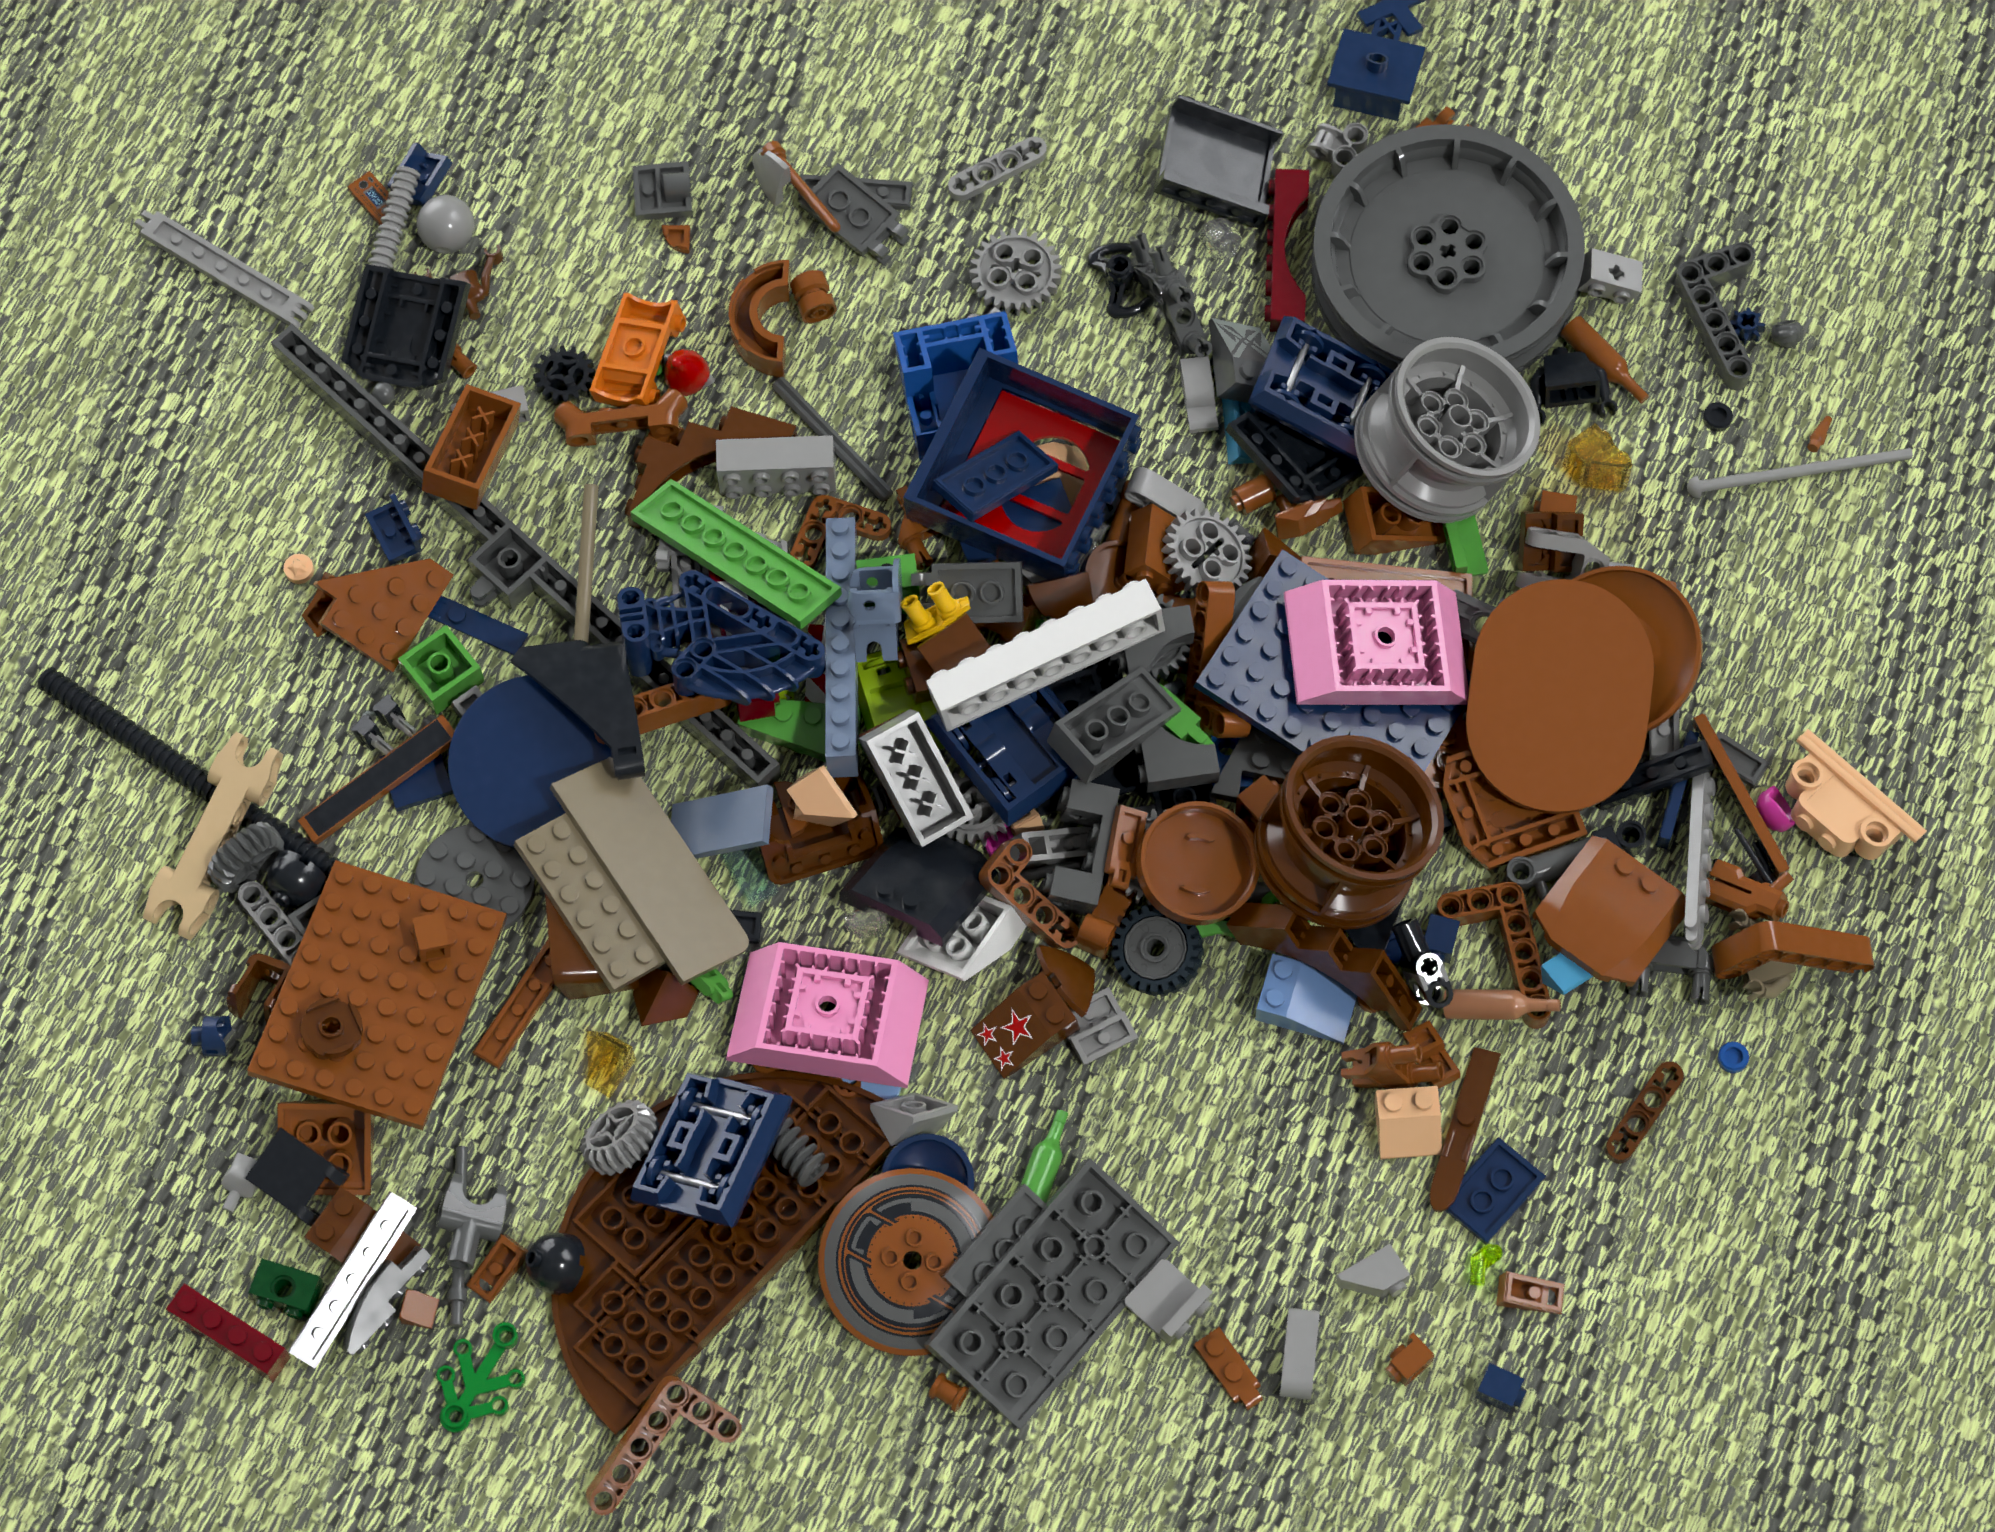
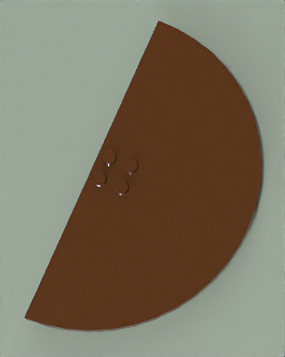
M753 1072L723 1077L724 1079L791 1096L793 1099L787 1118H792L793 1124L789 1129L791 1130L799 1126L801 1132L797 1138L808 1135L809 1141L805 1146L807 1147L813 1143L816 1144L817 1149L813 1155L815 1156L823 1152L825 1158L821 1164H829V1168L817 1181L807 1187H802L798 1184L797 1178L790 1176L789 1169H784L781 1161L776 1160L773 1152H770L737 1225L733 1228L632 1201L630 1199L632 1187L648 1154H644L641 1157V1161L635 1162L631 1169L627 1167L622 1173L616 1171L611 1176L607 1173L601 1175L593 1168H589L567 1207L559 1233L576 1235L582 1241L585 1256L580 1255L579 1265L584 1266L583 1274L578 1285L571 1293H562L561 1296L551 1294L552 1313L558 1343L574 1382L595 1415L616 1438L632 1424L659 1382L669 1375L678 1376L829 1219L839 1202L853 1188L865 1181L886 1160L893 1148L897 1146L890 1145L870 1110L871 1103L883 1101V1098L841 1080L801 1072ZM832 1085L839 1086L841 1090L847 1089L848 1092H856L857 1095L852 1098H843L834 1090ZM676 1095L651 1108L660 1124L658 1131H660ZM677 1156L675 1157L673 1164H675V1162L677 1161Z

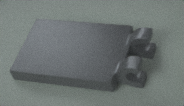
M839 163L811 189L840 223V230L832 233L863 257L869 251L874 259L884 266L891 259V256L888 255L890 249L882 243L890 235L902 247L910 240V237L907 235L909 230L898 222L901 219L900 213ZM803 198L800 201V207L829 229Z
M1022 562L932 564V572H914V574H911V586L929 585L930 587L933 583L941 581L953 599L968 596L971 609L966 613L973 623L1024 621ZM931 597L930 602H920L924 609L935 605Z

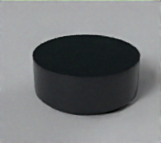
M1720 402L1708 405L1703 414L1705 426L1715 432H1721L1729 428L1733 419L1731 409L1726 404Z

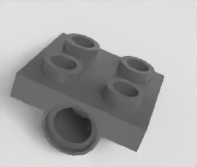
M689 161L632 166L637 221L693 216Z

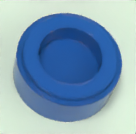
M1728 1042L1719 1050L1717 1056L1718 1064L1728 1073H1739L1748 1064V1050L1741 1043Z

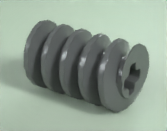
M789 1117L785 1120L771 1152H773L776 1160L781 1161L784 1169H789L790 1176L797 1178L800 1186L807 1187L826 1172L829 1164H821L825 1158L823 1152L815 1156L813 1155L817 1149L816 1144L813 1143L807 1147L805 1146L809 1141L808 1135L797 1138L801 1132L799 1126L791 1130L789 1129L793 1124V1119Z

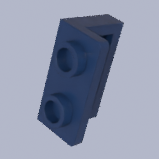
M415 142L410 147L399 167H410L421 174L420 179L416 180L418 186L414 188L416 192L414 196H411L413 202L410 205L423 206L432 198L453 162L446 155L427 153L420 143ZM394 175L388 183V188L391 191V184L395 183V181L393 180Z
M395 493L389 495L391 502L365 514L390 566L421 552L419 540L423 539L416 523L411 525L407 518L411 513L405 500L399 501Z

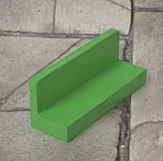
M1475 515L1458 522L1442 523L1452 571L1472 574V576L1487 574L1489 570Z

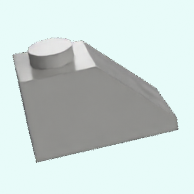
M1388 1244L1337 1274L1336 1284L1339 1288L1380 1298L1388 1294L1391 1297H1395L1407 1289L1406 1284L1409 1282L1410 1273L1391 1244Z

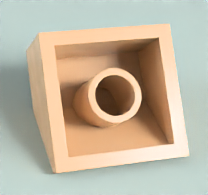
M1438 1086L1376 1090L1374 1107L1380 1159L1441 1155V1112Z

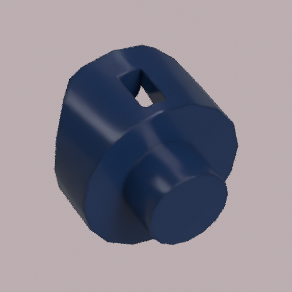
M204 1016L202 1026H192V1046H202V1053L205 1057H228L223 1039L232 1031L230 1016Z

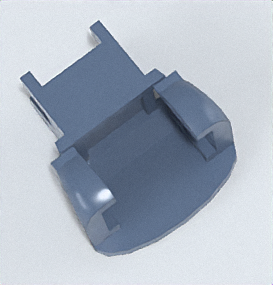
M894 558L893 566L858 568L853 570L851 574L847 606L850 614L854 617L853 629L856 662H867L868 644L873 641L881 645L883 661L898 660V623L901 621V602L903 600L900 558ZM874 577L878 580V583L875 586H870L867 583V579ZM864 603H875L874 607L864 606Z

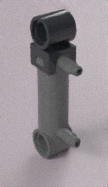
M1627 820L1618 826L1616 834L1611 825L1593 831L1590 837L1530 857H1515L1507 865L1504 882L1517 883L1522 888L1523 893L1535 887L1538 897L1542 901L1549 893L1546 883L1559 879L1592 836L1608 839L1630 856L1635 857L1643 849L1646 830L1638 821ZM1627 835L1632 836L1637 842L1627 843L1623 837ZM1523 872L1528 878L1520 880L1515 878L1513 873Z

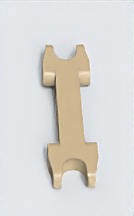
M238 732L232 735L227 744L217 754L208 772V783L217 787L176 869L164 866L159 870L149 889V896L144 909L143 919L156 925L168 908L174 905H181L183 918L178 928V935L189 941L194 938L203 924L210 918L219 899V890L210 886L212 880L211 876L207 873L212 856L217 854L218 848L222 847L225 841H228L236 834L251 802L259 806L266 804L277 784L278 773L283 760V754L280 751L270 748L260 763L252 767H246L243 757L248 746V738Z

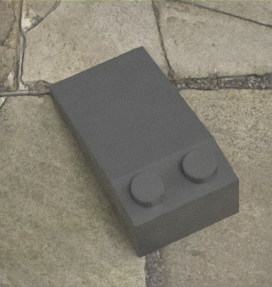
M1141 666L1056 721L1047 742L1085 784H1088L1109 770L1170 721L1182 708L1150 673Z

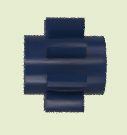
M1749 307L1741 313L1735 311L1734 320L1730 321L1739 340L1743 341L1745 346L1752 339L1758 342L1759 333L1764 332L1765 324L1759 323L1761 313L1756 314L1750 311Z

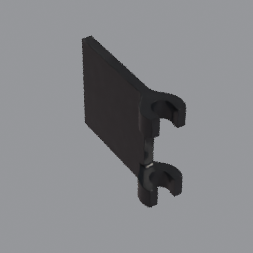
M281 1127L245 1179L312 1227L320 1213L307 1206V1204L325 1178L328 1177L332 1182L341 1186L344 1185L350 1174L328 1161Z

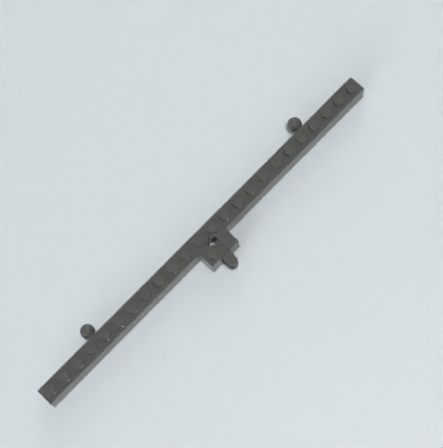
M293 324L289 325L271 341L276 358L422 489L423 471L433 450L383 406L392 403L395 398V390L392 385L385 382L379 383L373 388L371 395ZM425 492L482 544L468 558L471 572L478 579L475 585L470 587L471 590H469L475 606L485 608L487 604H490L498 597L513 610L534 591L570 625L575 627L578 581L484 496L477 510ZM591 595L588 641L592 645L623 642L620 619L596 597ZM653 659V670L647 676L636 677L629 673L630 679L644 692L673 683L672 666L664 659L661 661ZM720 709L678 722L750 788L763 785L772 786L781 777L779 763Z

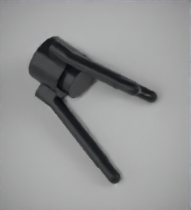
M1736 828L1734 830L1735 834L1757 869L1749 878L1760 883L1768 882L1772 884L1777 877L1772 872L1758 843H1752L1754 852L1741 830Z

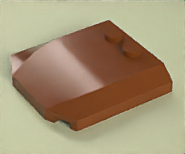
M1466 750L1446 757L1442 794L1463 848L1487 870L1508 864L1515 857H1528L1588 835L1580 812L1566 814L1542 813L1529 810L1509 801L1507 797L1498 792L1494 787H1491L1483 778L1472 757L1471 751Z
M1592 836L1536 908L1532 917L1540 923L1545 932L1543 936L1550 946L1601 981L1609 982L1610 980L1627 983L1626 986L1633 987L1684 919L1686 897L1679 889L1608 839Z

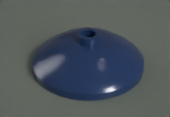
M919 1134L903 1140L889 1153L882 1168V1173L907 1168L931 1170L956 1179L972 1191L974 1188V1173L968 1156L959 1145L941 1135Z

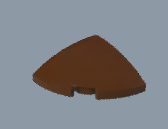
M1087 571L1026 585L1029 597L1039 613L1045 617L1050 616L1052 619L1058 620L1068 615V612L1075 608L1077 604L1086 607L1093 603L1091 584Z
M1039 945L1036 948V954L1047 977L1050 975L1059 995L1082 1018L1086 1015L1092 1000L1095 985V969L1070 953L1053 947Z

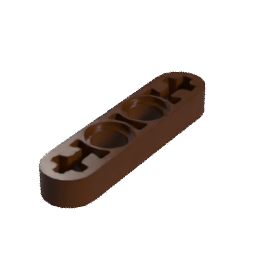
M1667 1061L1656 1069L1609 1137L1605 1146V1153L1612 1162L1624 1163L1632 1157L1680 1087L1684 1078V1072L1677 1063ZM1674 1071V1078L1677 1081L1670 1080L1663 1090L1659 1087L1665 1076L1662 1072ZM1650 1093L1656 1094L1661 1099V1105L1656 1108L1648 1107L1644 1102V1097ZM1633 1117L1640 1118L1644 1122L1645 1128L1640 1132H1634L1628 1127L1627 1121ZM1624 1135L1630 1138L1624 1148L1627 1153L1620 1152L1619 1155L1615 1154V1147L1612 1144L1619 1145Z

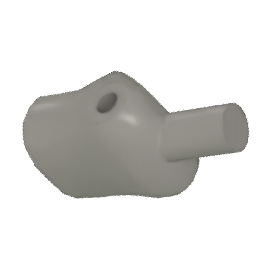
M236 1153L230 1168L226 1171L221 1182L223 1188L229 1191L222 1209L233 1213L240 1197L252 1198L258 1187L246 1180L245 1177L256 1163V1159Z

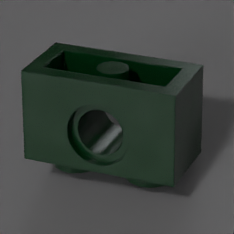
M261 1258L248 1293L252 1300L255 1301V1306L268 1311H272L273 1307L284 1310V1315L301 1320L302 1316L309 1318L315 1309L324 1282L318 1275ZM282 1287H293L292 1292L288 1296H278L279 1290Z

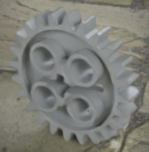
M1012 228L1011 234L1008 236L1003 230H1000V238L998 239L991 234L990 244L982 241L981 250H974L975 259L970 260V279H973L971 286L972 289H977L976 297H984L985 306L993 302L994 307L998 309L1003 307L1007 315L1011 309H1015L1016 315L1020 316L1021 309L1024 308L1028 314H1031V306L1033 305L1041 310V300L1050 303V293L1057 294V285L1061 284L1060 274H1062V265H1059L1060 256L1054 255V245L1047 247V238L1037 241V232L1028 237L1026 229H1023L1021 235H1017L1016 230ZM1002 255L1010 256L1008 259H1001L999 257ZM1030 260L1038 261L1036 264H1029L1027 262ZM995 280H1003V281H1005L1004 283H1001V284L993 283V281H995ZM1031 285L1032 288L1024 289L1021 286Z
M1195 508L1190 513L1185 511L1181 516H1177L1171 522V525L1165 529L1167 534L1161 540L1166 544L1161 549V552L1169 555L1163 560V563L1172 565L1168 574L1176 573L1178 577L1175 583L1178 584L1183 581L1185 583L1184 591L1186 592L1193 588L1195 597L1197 586L1201 581H1230L1233 583L1236 591L1248 580L1249 577L1246 574L1252 570V567L1247 564L1252 560V556L1245 554L1250 549V545H1244L1241 542L1246 536L1235 533L1238 525L1228 526V517L1221 521L1219 520L1220 515L1218 511L1210 516L1207 508L1201 513ZM1217 540L1222 542V545L1197 568H1192V563Z

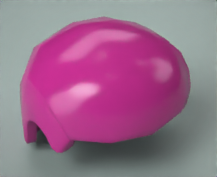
M1772 786L1758 796L1756 808L1767 828L1777 832H1784L1795 825L1791 817L1792 809L1777 787Z

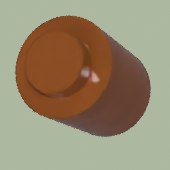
M1261 474L1232 489V496L1229 499L1237 513L1241 511L1243 515H1247L1276 500V493L1268 477L1265 474Z

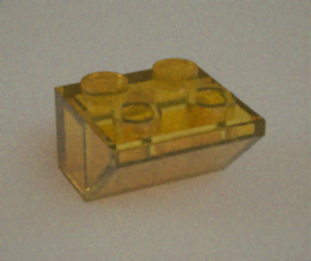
M1594 423L1568 442L1562 467L1581 488L1623 492L1627 489L1633 464L1629 455L1616 447L1611 435L1606 430H1601Z

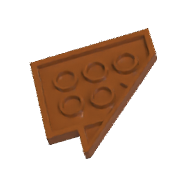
M430 558L315 581L313 586L333 599L318 624L386 671L394 672L399 664L398 658L405 654L452 579L453 574Z

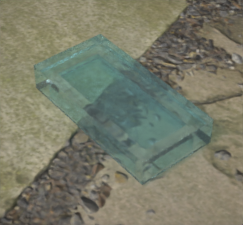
M754 848L733 851L723 855L724 860L752 907L778 894L775 884L770 881L766 869Z

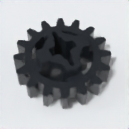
M561 345L560 352L550 348L549 357L543 354L540 356L542 364H535L536 373L533 374L534 383H537V392L542 393L545 401L552 398L554 406H557L560 401L567 402L570 400H574L579 404V396L581 395L589 397L588 388L591 387L596 371L593 369L592 359H587L585 351L577 354L575 346L570 351H566L564 345Z

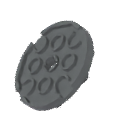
M473 824L453 828L436 838L422 854L415 873V885L507 913V920L503 930L512 927L527 911L534 895L536 883L534 875L516 849L493 841V839L483 834ZM479 874L483 877L484 880L481 886L471 888L467 885V879L470 876Z

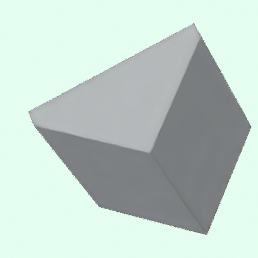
M914 1092L871 1103L870 1110L890 1145L893 1146L914 1135L937 1133L958 1111V1105Z

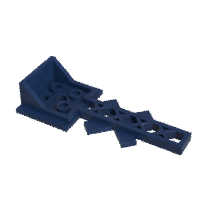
M1380 0L1379 3L1357 12L1356 16L1365 28L1373 24L1374 27L1372 34L1343 29L1327 82V86L1335 88L1333 107L1399 121L1402 105L1410 104L1426 48L1402 42L1400 37L1402 30L1407 37L1423 31V26L1409 8L1427 0ZM1392 16L1395 21L1389 23L1386 18Z

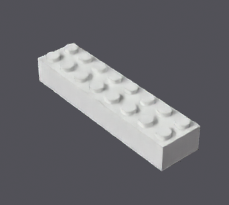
M1146 579L1140 582L1137 580L1129 582L1122 590L1114 594H1103L1094 603L1086 607H1075L1068 612V615L1058 620H1047L1040 628L1030 633L1028 631L1019 633L1012 641L1004 645H993L986 650V653L976 658H965L958 666L948 671L945 669L937 671L931 676V679L926 680L932 701L947 732L1164 632L1162 609Z

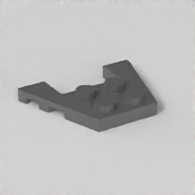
M1251 725L1249 735L1246 738L1239 739L1219 776V782L1215 783L1212 788L1210 798L1236 803L1240 790L1241 776L1259 779L1265 775L1270 781L1275 780L1277 783L1283 784L1288 771L1299 755Z

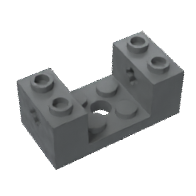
M1072 779L1069 786H1064L1062 793L1059 794L1056 811H1061L1059 821L1092 828V830L1089 829L1086 840V847L1090 848V852L1083 859L1081 871L1055 866L1051 874L1047 873L1045 880H1042L1040 893L1060 911L1086 916L1088 913L1092 914L1098 905L1114 813L1120 792L1118 788L1091 782L1085 784L1082 780Z

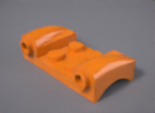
M624 292L589 390L595 402L627 408V406L632 404L645 406L653 405L661 397V392L657 388L654 379L669 336L676 338L686 327V316L683 315L677 300L656 303Z

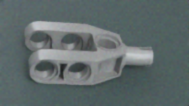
M1528 527L1525 538L1526 544L1576 554L1572 560V571L1569 576L1565 575L1564 578L1547 576L1544 572L1540 571L1537 574L1519 571L1516 576L1515 585L1524 588L1546 580H1572L1585 573V567L1590 562H1593L1591 570L1608 566L1633 567V565L1610 562L1608 556L1578 533Z

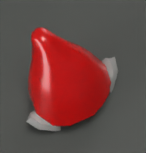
M680 349L672 354H663L662 356L665 365L664 378L666 385L669 389H676L683 396L693 395L701 389L707 388L715 381L714 377L710 374L708 362L697 351Z

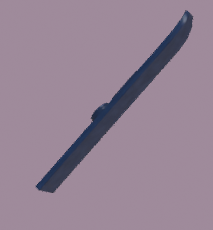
M442 595L428 616L430 619L512 655H515L519 648L522 647L529 635Z

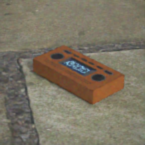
M368 171L347 187L348 191L376 223L381 225L383 224L381 217L385 216L383 210L388 207L386 206V201L390 200L388 197L389 192L372 172Z

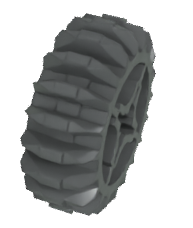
M268 822L250 824L248 828H242L239 833L234 834L231 839L225 841L222 847L218 848L217 854L213 855L212 861L209 862L207 873L211 876V880L225 893L239 891V888L244 883L258 880L259 877L266 874L274 858L284 849L285 842L273 826L271 827Z

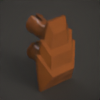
M1280 494L1275 500L1277 507L1281 511L1274 515L1277 537L1280 540L1301 537L1329 521L1328 519L1343 511L1341 498L1309 500L1297 505L1296 503L1291 504L1283 494Z

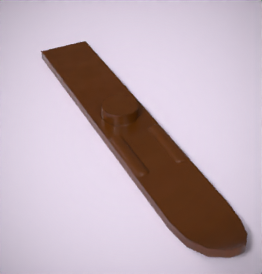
M1477 1047L1473 1049L1431 1185L1430 1204L1435 1212L1441 1213L1449 1209L1459 1193L1501 1053Z

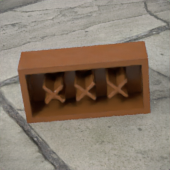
M466 384L424 468L422 491L477 510L519 424L521 403Z

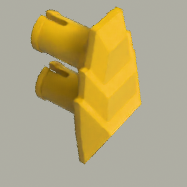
M939 581L933 583L927 589V594L935 603V605L924 609L917 595H909L901 602V608L909 617L908 620L904 621L908 645L926 641L970 610L968 596L953 599L945 588L944 583Z

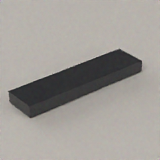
M1704 739L1638 764L1633 774L1620 790L1607 800L1599 803L1603 811L1716 769L1708 743Z

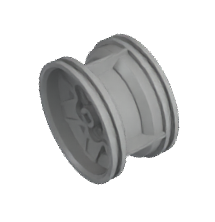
M1434 338L1415 347L1363 405L1355 424V448L1360 465L1374 488L1392 505L1421 520L1434 523H1453L1465 520L1479 512L1529 460L1539 441L1540 415L1532 391L1524 378L1497 352L1480 343L1464 338Z

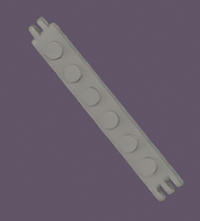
M144 210L141 213V217L147 223L138 218L134 222V225L141 230L139 234L144 239L288 326L293 324L299 329L301 324L294 317L301 321H305L308 317L300 309L302 308L309 313L315 309L310 302L158 211L153 215Z
M1712 771L1692 778L1685 905V937L1691 950L1701 948L1704 937V923L1709 921L1708 906L1705 904V899L1710 897V883L1707 879V872L1711 871L1712 868L1711 856L1708 853V846L1713 845V834L1711 828H1709V822L1714 820V807L1711 803V796H1715L1716 792Z

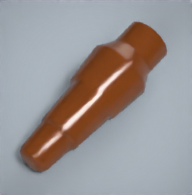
M1825 416L1811 434L1810 442L1807 446L1809 451L1816 453L1820 446L1825 444L1827 432L1832 422L1830 416Z

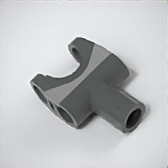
M453 1173L439 1206L436 1227L453 1232L446 1264L460 1270H472L480 1239L496 1243L500 1236L506 1211L507 1188L497 1184L492 1199L488 1203L475 1204L470 1202L464 1195L463 1184H461L462 1174Z

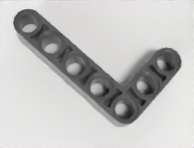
M1737 242L1683 262L1678 268L1674 284L1724 384L1731 390L1736 391L1742 390L1747 386L1753 367L1713 287L1749 274L1756 253L1753 246L1747 242ZM1736 258H1742L1745 262H1740ZM1714 267L1720 271H1713L1710 268ZM1683 277H1691L1694 280L1688 281ZM1701 300L1704 301L1706 304L1702 305L1697 303L1696 301ZM1708 324H1715L1719 328H1711ZM1720 348H1728L1730 352H1724ZM1733 371H1738V372L1742 373L1743 375H1742V376H1737V375L1733 374L1732 372H1733Z

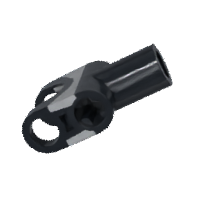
M1417 918L1406 919L1392 926V931L1402 953L1400 959L1401 970L1408 987L1418 1002L1435 1008H1444L1449 1005L1453 999L1451 983L1441 959L1430 952ZM1440 986H1443L1446 990V998L1441 1003H1436L1441 993ZM1419 989H1420V991H1421V993H1422L1424 999H1422V998L1420 997V995H1419Z

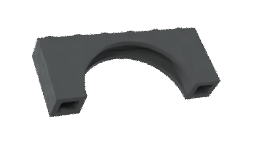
M1190 605L1162 609L1165 631L1118 654L1120 671H1126L1127 676L1143 666L1150 673L1154 665L1164 655L1178 647L1193 644L1195 632ZM1161 727L1134 749L1135 755H1141L1142 765H1138V775L1140 783L1146 784L1147 793L1219 782L1220 769L1215 744L1205 745L1186 742L1176 738Z

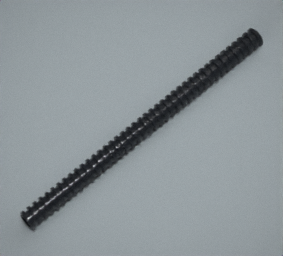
M50 667L40 675L37 684L39 690L52 696L54 700H59L60 704L66 705V708L73 710L75 714L80 715L88 723L94 724L97 729H102L103 733L109 734V737L116 739L125 748H130L131 752L138 753L140 758H145L146 762L152 763L155 768H159L168 777H174V781L181 782L183 787H188L189 791L195 792L198 797H203L205 802L210 801L217 786L208 783V771L206 769H201L199 764H194L193 760L189 758L186 759L184 754H179L178 750L172 749L169 744H165L163 740L157 739V736L150 735L148 730H143L142 726L136 725L135 721L129 720L120 711H114V707L107 706L105 701H100L99 697L93 696L90 691H86L77 682L71 681V678L65 677L62 672H57L56 668ZM251 802L240 824L241 826L248 828L250 824L268 822L271 827L273 826L285 842L283 850H289L301 855L299 861L305 865H308L311 861L328 878L335 860L339 861L337 857L332 858L331 853H325V850L322 847H318L315 842L310 843L309 838H303L301 833H295L294 828H288V824L281 823L279 818H274L273 814L266 813L264 808H259V805Z

